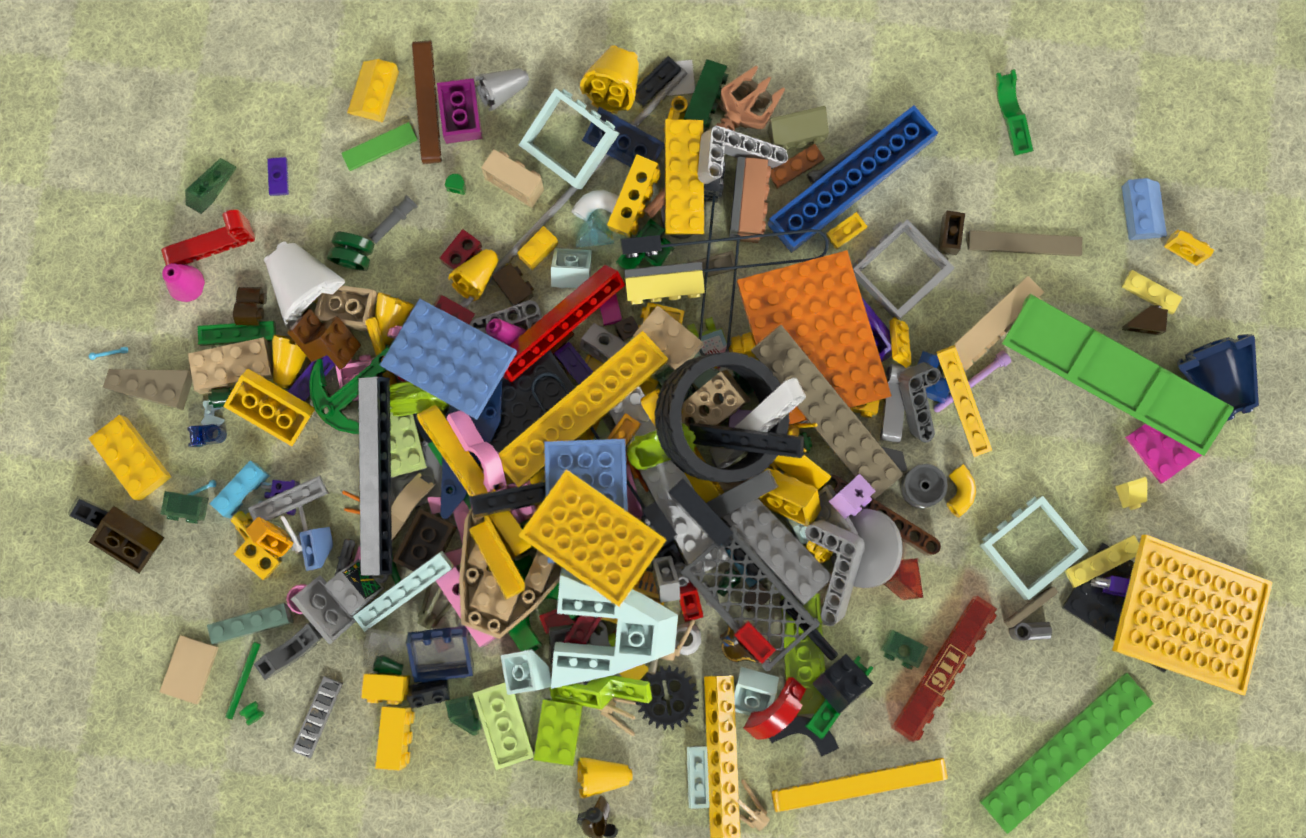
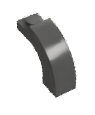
M309 622L284 644L264 654L254 666L263 679L267 680L312 650L323 637Z

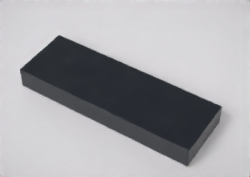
M667 56L637 85L635 101L643 108L680 72L681 67L672 58Z

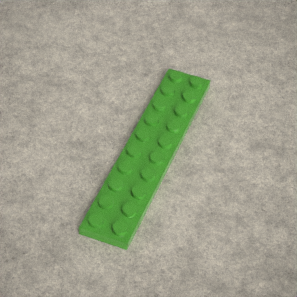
M1124 673L982 799L980 803L1004 832L1009 834L1154 703L1129 674Z

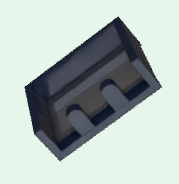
M466 626L408 632L406 646L414 683L473 676L474 663Z

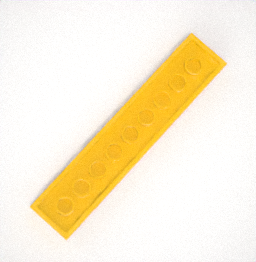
M644 331L640 332L498 453L503 471L517 487L525 485L545 467V442L576 441L666 364L669 359Z

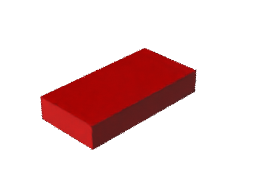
M749 621L734 634L761 664L776 651Z

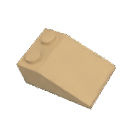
M341 286L333 294L321 293L319 295L314 314L321 322H326L338 316L347 328L368 332L365 320L375 316L378 293L371 289Z

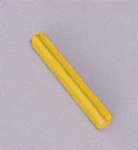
M371 317L365 320V324L375 354L378 356L385 349V345L375 317ZM388 370L382 373L383 377L390 378V386L397 383L394 373Z

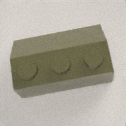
M826 106L770 118L768 126L770 143L782 147L786 151L795 146L796 148H803L812 142L814 144L823 143L829 134Z

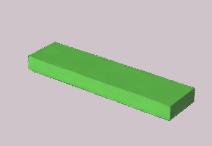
M408 122L341 154L349 171H352L417 141V138Z

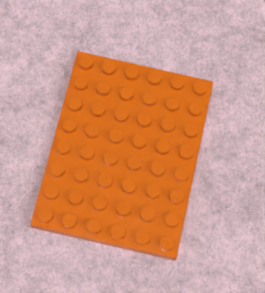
M847 250L737 280L755 345L779 325H782L849 408L892 396ZM797 407L789 412V425L807 420Z

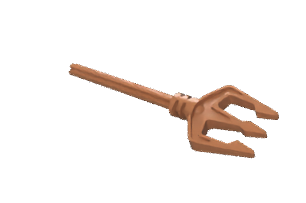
M754 66L722 88L721 99L726 114L725 118L720 120L721 123H717L715 126L735 131V128L739 126L754 129L765 128L785 88H781L772 95V104L761 116L750 111L758 96L766 91L771 77L760 82L757 89L741 101H737L732 93L743 81L752 80L758 70V66ZM665 187L644 210L648 217L653 218L665 204Z

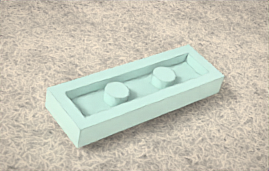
M707 746L687 747L689 808H709Z

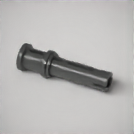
M405 195V199L398 206L393 207V212L368 234V237L375 244L401 219L405 220L406 216L414 208H418L409 196Z

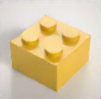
M366 673L363 675L361 698L367 699V703H379L387 700V704H402V701L407 700L406 695L409 693L410 676Z

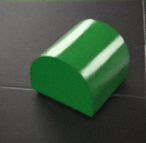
M451 174L446 178L445 187L448 192L461 195L466 193V184L461 175Z

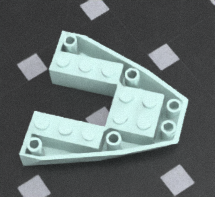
M561 568L557 613L618 618L615 647L555 642L551 689L611 676L674 652L678 621L676 613L633 589L621 606L618 607L566 569Z

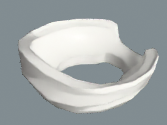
M690 623L678 625L676 636L679 631H686ZM693 625L690 631L693 635V642L691 645L681 648V655L693 654L701 644V632L695 625ZM675 641V648H677L679 642Z

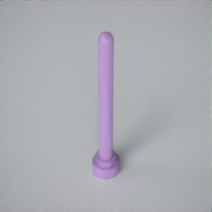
M1003 350L996 354V358H994L991 364L968 380L970 388L998 367H1006L1012 361L1009 355ZM951 394L947 397L945 404L939 402L934 406L935 412H940L953 402Z

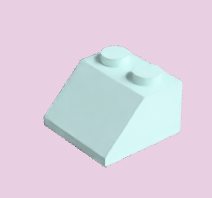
M554 248L551 265V287L577 289L590 278L592 250Z
M533 650L501 655L507 695L551 687L549 666Z
M741 667L734 687L735 712L750 716L751 712L762 711L772 705L776 696L779 677Z

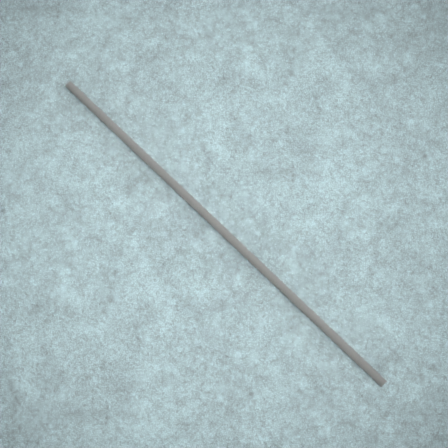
M681 69L630 124L638 127L688 73ZM605 154L595 171L605 162L609 155ZM571 185L498 262L492 275L504 268L516 256L517 252L578 190ZM491 276V278H490L488 284L493 280V277H492V276ZM464 298L459 305L466 308L474 298Z

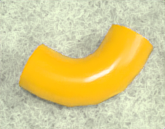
M964 464L948 475L956 485L957 492L946 505L951 513L958 518L967 512L973 504L976 495L975 480Z

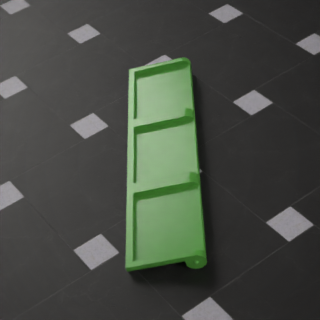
M1032 294L1025 298L1021 312L1002 342L1003 345L1203 456L1206 455L1233 411V406Z

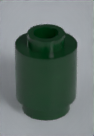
M230 387L211 389L212 393H208L209 405H213V408H222L233 389H230Z

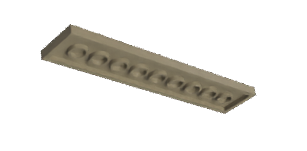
M779 325L750 350L760 362L773 372V375L777 377L781 385L789 379L797 378L806 398L796 407L810 423H817V427H814L815 430L852 475L856 477L861 474L872 486L875 492L870 496L875 500L904 475L782 325Z

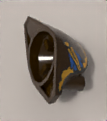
M728 625V630L720 635L724 656L733 662L751 661L756 664L760 663L734 636L735 632Z

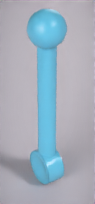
M128 347L96 354L92 352L88 357L94 360L96 357L128 353Z
M210 480L209 484L187 495H180L179 501L185 502L187 498L209 487H215L216 481Z

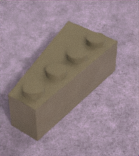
M109 369L103 388L112 392L184 410L193 381L191 372L188 370Z

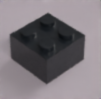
M846 653L825 670L812 684L837 713L840 714L874 683Z

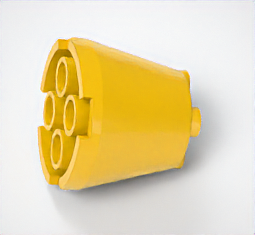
M612 45L587 70L580 82V90L582 94H586L592 101L591 104L598 109L601 107L614 114L622 110L628 111L632 107L636 95L639 71L637 54Z

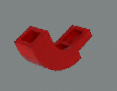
M788 678L774 703L765 710L751 712L743 728L756 740L767 739L778 734L792 722L803 705L800 701L806 688L795 678Z

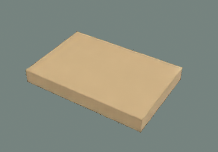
M180 635L160 693L199 704L219 647Z

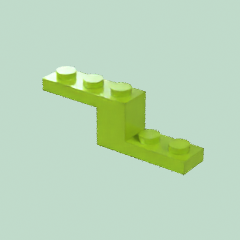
M614 675L593 679L587 685L574 683L552 689L549 687L551 700L601 710L613 697L649 703L652 700L650 682Z

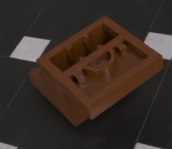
M311 309L306 310L287 332L311 362L328 355L339 370L348 364L361 346L338 316L322 323Z

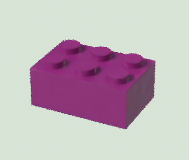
M474 78L437 83L442 132L446 144L483 139L477 88Z

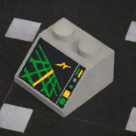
M360 559L340 571L325 584L350 615L356 614L384 590L383 586L373 575H361Z

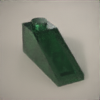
M220 158L185 190L186 206L202 214L214 203L236 170V166Z

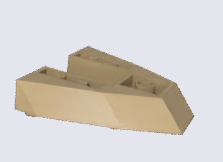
M470 508L464 524L459 576L461 624L500 639L529 615L560 582L562 567L557 563H548L547 556L538 550L524 581V591L505 599L469 531L470 528L484 522L485 517L474 518L472 508Z

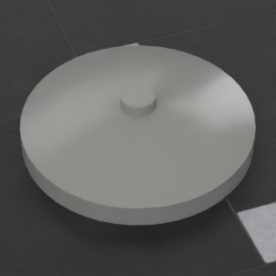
M862 509L854 517L852 514L849 515L859 534L858 536L865 543L854 586L874 588L886 583L897 571L902 558V539L897 526L887 515L876 510ZM837 553L831 556L833 566H835Z

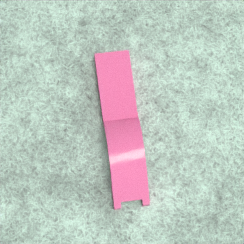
M462 411L449 414L447 420L464 450L474 452L481 461L484 469V485L488 492H491L494 489L493 486L500 484L501 488L505 487L506 480L502 462L494 447L483 441L469 415Z

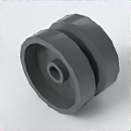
M930 464L917 465L906 472L900 485L901 495L904 500L912 507L919 509L929 508L942 501L948 487L946 476L942 470ZM925 484L927 488L923 489L922 485Z

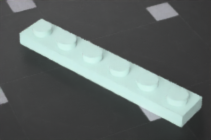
M441 551L357 612L353 618L364 632L450 571L454 565L444 552Z

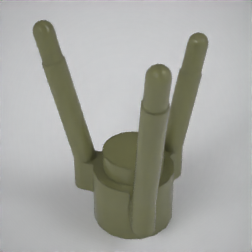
M432 584L427 587L421 610L417 616L419 617L417 623L430 630L433 625L437 626L439 620L452 606L449 603L435 618L436 614L432 610L442 591L439 587L428 610L426 609Z

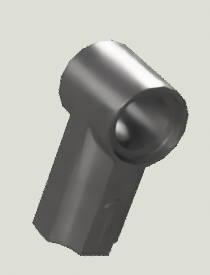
M1050 622L1018 623L1009 629V635L1016 641L1051 639L1052 627ZM1019 627H1021L1024 631L1022 637H1020L1017 634V629Z

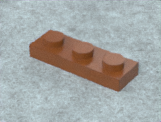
M813 144L788 159L785 163L772 169L770 179L778 189L820 164L825 158L816 144Z

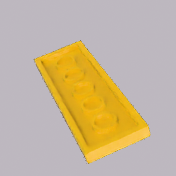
M665 119V234H704V183L698 178L703 120Z

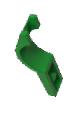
M1015 69L1011 70L1010 74L1001 76V72L997 73L996 86L997 99L1002 116L1006 121L1014 156L1033 152L1034 150L1026 115L1020 109L1016 96L1017 75Z
M857 656L853 661L868 677L873 667L869 666L866 668L859 662L861 657ZM825 699L805 727L820 739H823L840 714Z

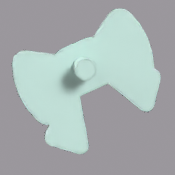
M208 400L203 401L205 417L201 424L207 427H212L216 424L220 426L225 420L215 417L214 412L221 408H213V405H209Z

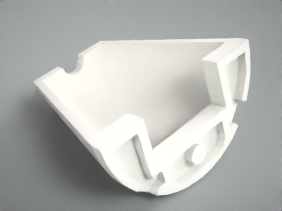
M282 242L278 244L277 249L272 254L264 258L284 324L289 330L300 318L301 312L321 293L333 294L345 283L343 278L296 243L287 244Z

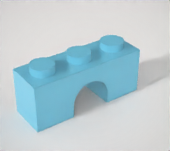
M250 460L212 500L210 505L223 517L231 518L243 505L242 500L252 490H257L262 485L261 483L265 482L270 475L257 463Z

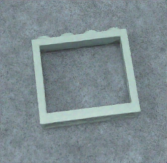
M555 88L519 143V146L573 187L582 190L619 133L614 130L615 126L607 120L603 122L600 119L601 115L596 111L591 110L590 112L587 110V105L581 100L577 99L575 101L572 99L570 92L564 88L562 91ZM560 100H563L606 132L577 176L533 144Z
M1034 496L1031 500L1027 501L1026 504L1028 506L1025 509L1019 508L1011 515L1013 518L1009 522L1005 520L997 526L998 531L994 534L988 533L982 539L984 542L980 544V547L1024 600H1030L1088 552L1087 548L1043 496L1038 498ZM1041 506L1075 549L1029 587H1026L992 544Z

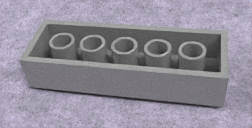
M758 498L723 517L722 521L728 527L735 525L742 538L802 606L830 582L832 575Z

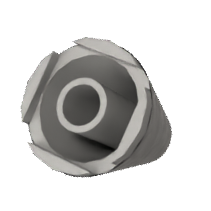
M521 68L479 74L475 77V81H479V86H476L483 104L485 106L488 104L490 106L488 110L493 111L528 85L529 77L525 70L523 71Z

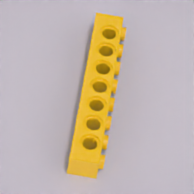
M704 676L710 838H740L739 804L737 803L739 796L734 676Z

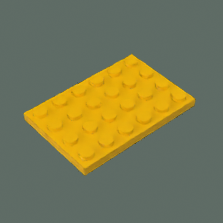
M567 469L519 534L520 538L618 607L621 606L666 541L660 534Z

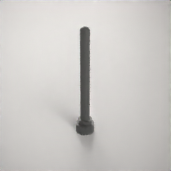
M875 130L820 170L817 169L809 172L807 178L813 185L881 130Z

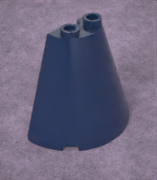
M1252 334L1238 335V339L1226 337L1210 342L1185 354L1186 359L1183 360L1181 358L1177 362L1178 368L1190 383L1233 406V411L1227 421L1234 419L1235 414L1238 412L1246 414L1259 406L1255 337Z

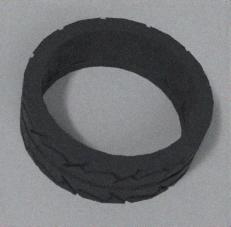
M736 352L707 354L687 360L676 368L664 382L656 403L655 426L660 445L669 459L671 458V462L682 472L697 479L715 482H736L760 474L772 464L778 455L749 452L736 464L721 469L710 466L698 458L684 437L681 424V409L690 385L699 375L715 366L728 368L746 379L753 388L759 405L781 385L777 377L762 362L751 356L749 358L748 355ZM789 413L768 432L787 435Z

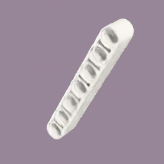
M797 378L785 381L734 428L768 432L806 398ZM712 447L710 449V453L719 469L729 466L745 452Z

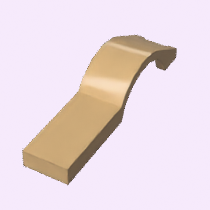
M420 473L401 491L391 506L392 543L407 524V519L416 504L435 485L433 482L428 484L422 479L423 475Z

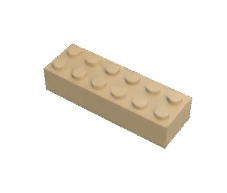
M1029 276L954 344L964 372L974 364L971 360L976 362L987 352L985 347L987 349L991 348L1010 330L1023 308L1025 298L1029 294L1041 299L1040 296L1044 291Z

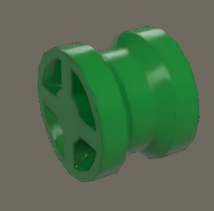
M256 701L239 712L241 716L245 717L248 726L265 715L263 711L259 710Z

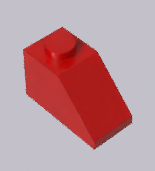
M689 580L687 586L680 587L679 602L685 622L704 617L698 590Z

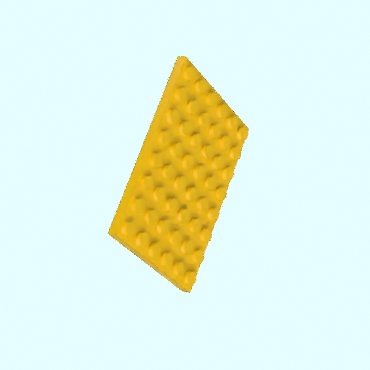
M1141 535L1112 651L1245 696L1273 582L1149 535Z

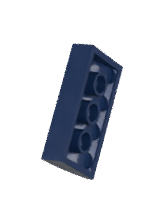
M599 107L597 113L601 115L600 119L603 122H606V120L611 122L615 126L614 130L619 133L607 151V155L630 168L636 154L656 162L665 145L663 141ZM591 122L582 141L596 148L606 132Z

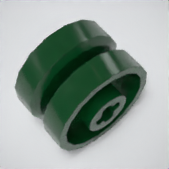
M334 232L331 242L335 247L329 249L327 259L342 267L367 271L370 264V259L367 256L373 253L375 244L369 239L352 233Z

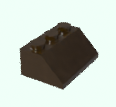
M113 506L102 519L88 543L140 574L165 537Z

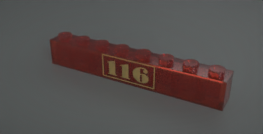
M979 596L972 597L891 729L913 743L921 739L924 734L922 729L925 724H929L935 715L933 713L935 708L942 705L945 700V692L947 690L950 691L955 684V676L964 670L966 666L965 660L974 654L976 650L975 644L985 636L987 632L985 628L988 623L992 624L997 616L995 614L996 607Z

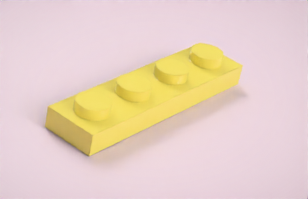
M1132 535L1067 568L1065 573L1073 588L1136 557L1139 542L1135 535Z

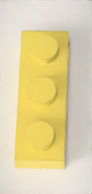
M1133 270L1130 271L1122 288L1151 304L1161 306V309H1168L1170 314L1175 313L1183 298Z

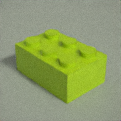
M543 699L534 753L535 761L568 766L574 765L583 710L582 705Z

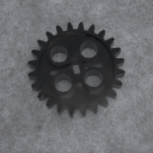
M668 665L667 670L664 671L663 666H660L659 672L656 671L653 675L646 673L647 680L640 679L641 681L650 682V687L653 684L661 686V692L658 695L651 693L652 700L649 703L636 702V705L642 706L638 713L645 712L642 719L649 717L648 724L651 725L653 722H656V729L662 724L664 730H666L667 725H670L671 729L674 730V724L676 723L681 728L682 720L688 723L687 715L694 716L691 709H697L693 702L699 701L698 698L694 697L699 691L692 689L696 683L690 684L689 681L692 677L685 678V670L679 674L678 667L671 671V666ZM663 680H666L668 694L673 696L670 699L671 715H668L666 701L661 699L664 696ZM677 680L680 682L681 687L678 691L670 690L669 684L671 681ZM676 700L684 702V708L681 711L673 709V703ZM656 704H662L665 707L663 714L657 715L654 713L653 708Z

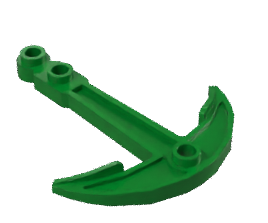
M385 348L372 360L368 367L331 397L325 389L327 382L323 371V360L318 359L310 377V397L315 411L326 424L338 431L359 434V422L348 418L342 413V410L359 395V378L378 377L381 373L387 371L380 364L382 357H385L390 348ZM326 407L329 409L327 414L324 413Z

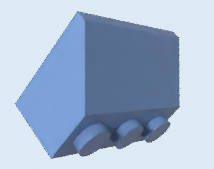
M1148 178L1128 180L1122 186L1129 240L1167 237L1159 182Z

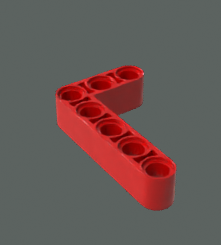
M234 209L224 212L222 216L225 227L162 248L161 252L165 265H186L194 262L193 260L198 261L210 257L213 253L216 255L230 250L229 248L231 247L234 249L248 244L247 242L249 241L250 243L254 242L255 237L250 221L239 210Z

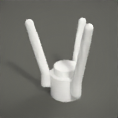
M300 506L299 513L303 531H308L303 507ZM281 516L280 518L294 542L291 547L292 551H295L296 554L301 553L300 535L296 536L285 517Z

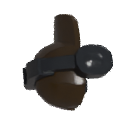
M602 795L599 796L595 807L578 814L577 823L581 826L584 834L590 838H603V836L605 838H615L618 833L615 825L607 824L610 806Z

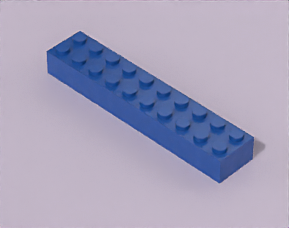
M913 105L769 218L768 226L774 233L823 229L932 143L938 132ZM817 232L777 235V237L792 253Z

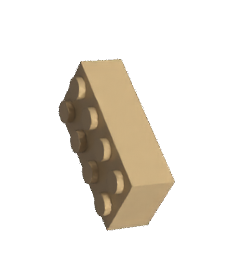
M264 337L188 353L194 391L200 394L209 393L211 389L235 387L240 376L247 369L252 370L267 380L273 379V359L270 343Z

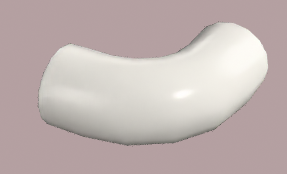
M605 190L591 191L578 200L571 212L584 221H587L596 209H604L612 214L619 196Z

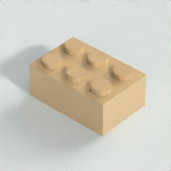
M493 149L481 167L487 181L531 208L544 191L540 174L534 170L530 172L525 169V166L517 160L515 162L512 161L503 151L498 152Z
M659 306L653 310L633 335L635 338L640 332L644 331L669 359L666 364L673 370H676L687 360L693 359L704 345L699 338Z

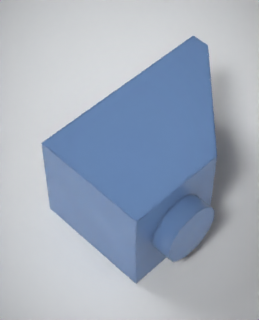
M330 527L300 532L306 571L322 568L333 547Z

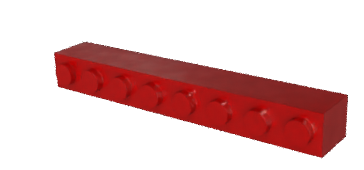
M607 265L601 267L509 346L515 349L517 353L503 377L510 382L514 381L624 287L625 283L618 270Z

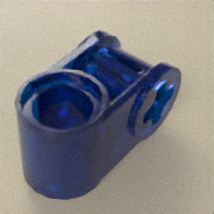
M215 424L187 427L190 435L188 447L219 444L227 438L226 430ZM218 430V436L213 438V432Z

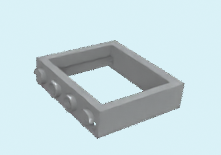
M908 219L904 223L899 222L892 229L894 231L892 234H885L879 240L881 244L876 248L872 246L865 253L867 256L863 260L859 258L852 265L856 280L893 318L896 317L898 320L908 313L955 268ZM905 232L941 271L897 310L861 271Z

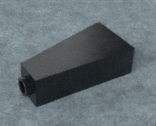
M683 478L668 492L670 498L719 549L722 546L726 548L734 540L732 538L734 536L732 530Z

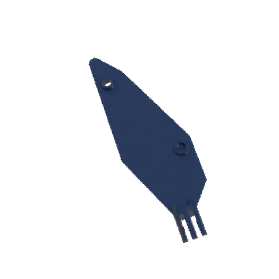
M501 380L478 419L476 420L470 416L483 441L489 444L501 421ZM450 405L445 416L446 420L449 414L460 410ZM468 451L477 465L480 466L481 461L474 452ZM443 458L440 515L442 518L447 519L466 497L467 491ZM450 487L453 488V492L451 494L449 493Z

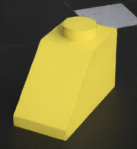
M1146 477L1115 486L1123 508L1137 509L1142 507L1141 503L1147 501Z

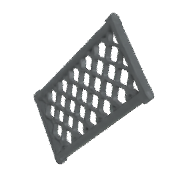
M733 525L729 528L734 533L732 537L734 540L730 546L726 547L731 549L730 560H720L719 548L713 543L692 563L682 568L680 573L691 581L735 633L741 628L744 620H753L755 628L757 621L768 622V632L760 634L766 635L769 643L771 636H781V647L775 648L780 650V653L772 661L767 659L762 665L767 672L812 630L819 627L820 622L806 611L738 533L739 530ZM716 547V559H706L705 556ZM741 547L746 553L744 560L734 561L733 550ZM701 560L702 571L693 573L691 568ZM705 561L716 562L715 573L704 572ZM720 561L730 563L729 574L718 573V563ZM734 562L744 564L743 575L732 574V564ZM754 562L759 568L756 576H747L746 565ZM704 575L715 576L714 587H705L702 583ZM718 576L729 577L728 588L717 587ZM733 576L743 578L742 589L731 588V578ZM747 577L757 579L756 590L745 589V579ZM767 577L772 583L771 589L769 591L759 590V580ZM717 590L728 591L727 602H718L715 598ZM731 591L742 592L741 603L730 602ZM745 592L756 593L755 604L744 603ZM760 592L770 594L769 605L758 604V594ZM780 592L785 597L784 604L782 606L772 605V595ZM730 605L741 606L740 617L732 618L728 613ZM744 606L755 607L754 618H744ZM758 607L769 608L768 619H759L757 617ZM773 607L783 609L782 620H773L771 618ZM787 608H794L799 613L796 621H787L785 619ZM771 622L782 623L781 634H772L770 632ZM785 623L796 624L795 635H786L784 633ZM807 623L809 627L799 635V624ZM795 637V640L784 648V638Z

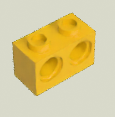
M249 537L234 553L240 561L262 580H266L282 563L279 559L280 556L254 544ZM250 545L256 547V553L253 556L248 553ZM266 557L271 560V566L268 569L262 565V561Z

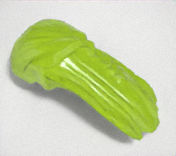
M408 381L390 386V407H392L390 412L393 413V416L420 413L433 405H436L440 410H444L449 406L448 403Z
M682 423L684 437L692 451H695L694 447L696 445L693 444L695 440L694 432L688 430L689 427ZM657 430L642 436H635L634 441L627 448L628 461L639 470H647L671 460L660 445Z

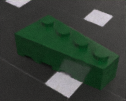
M708 59L705 61L684 116V120H703V133L711 126L713 119L711 116L715 114L718 103H716L717 99H721L722 84L726 85L729 74L726 73L727 65Z

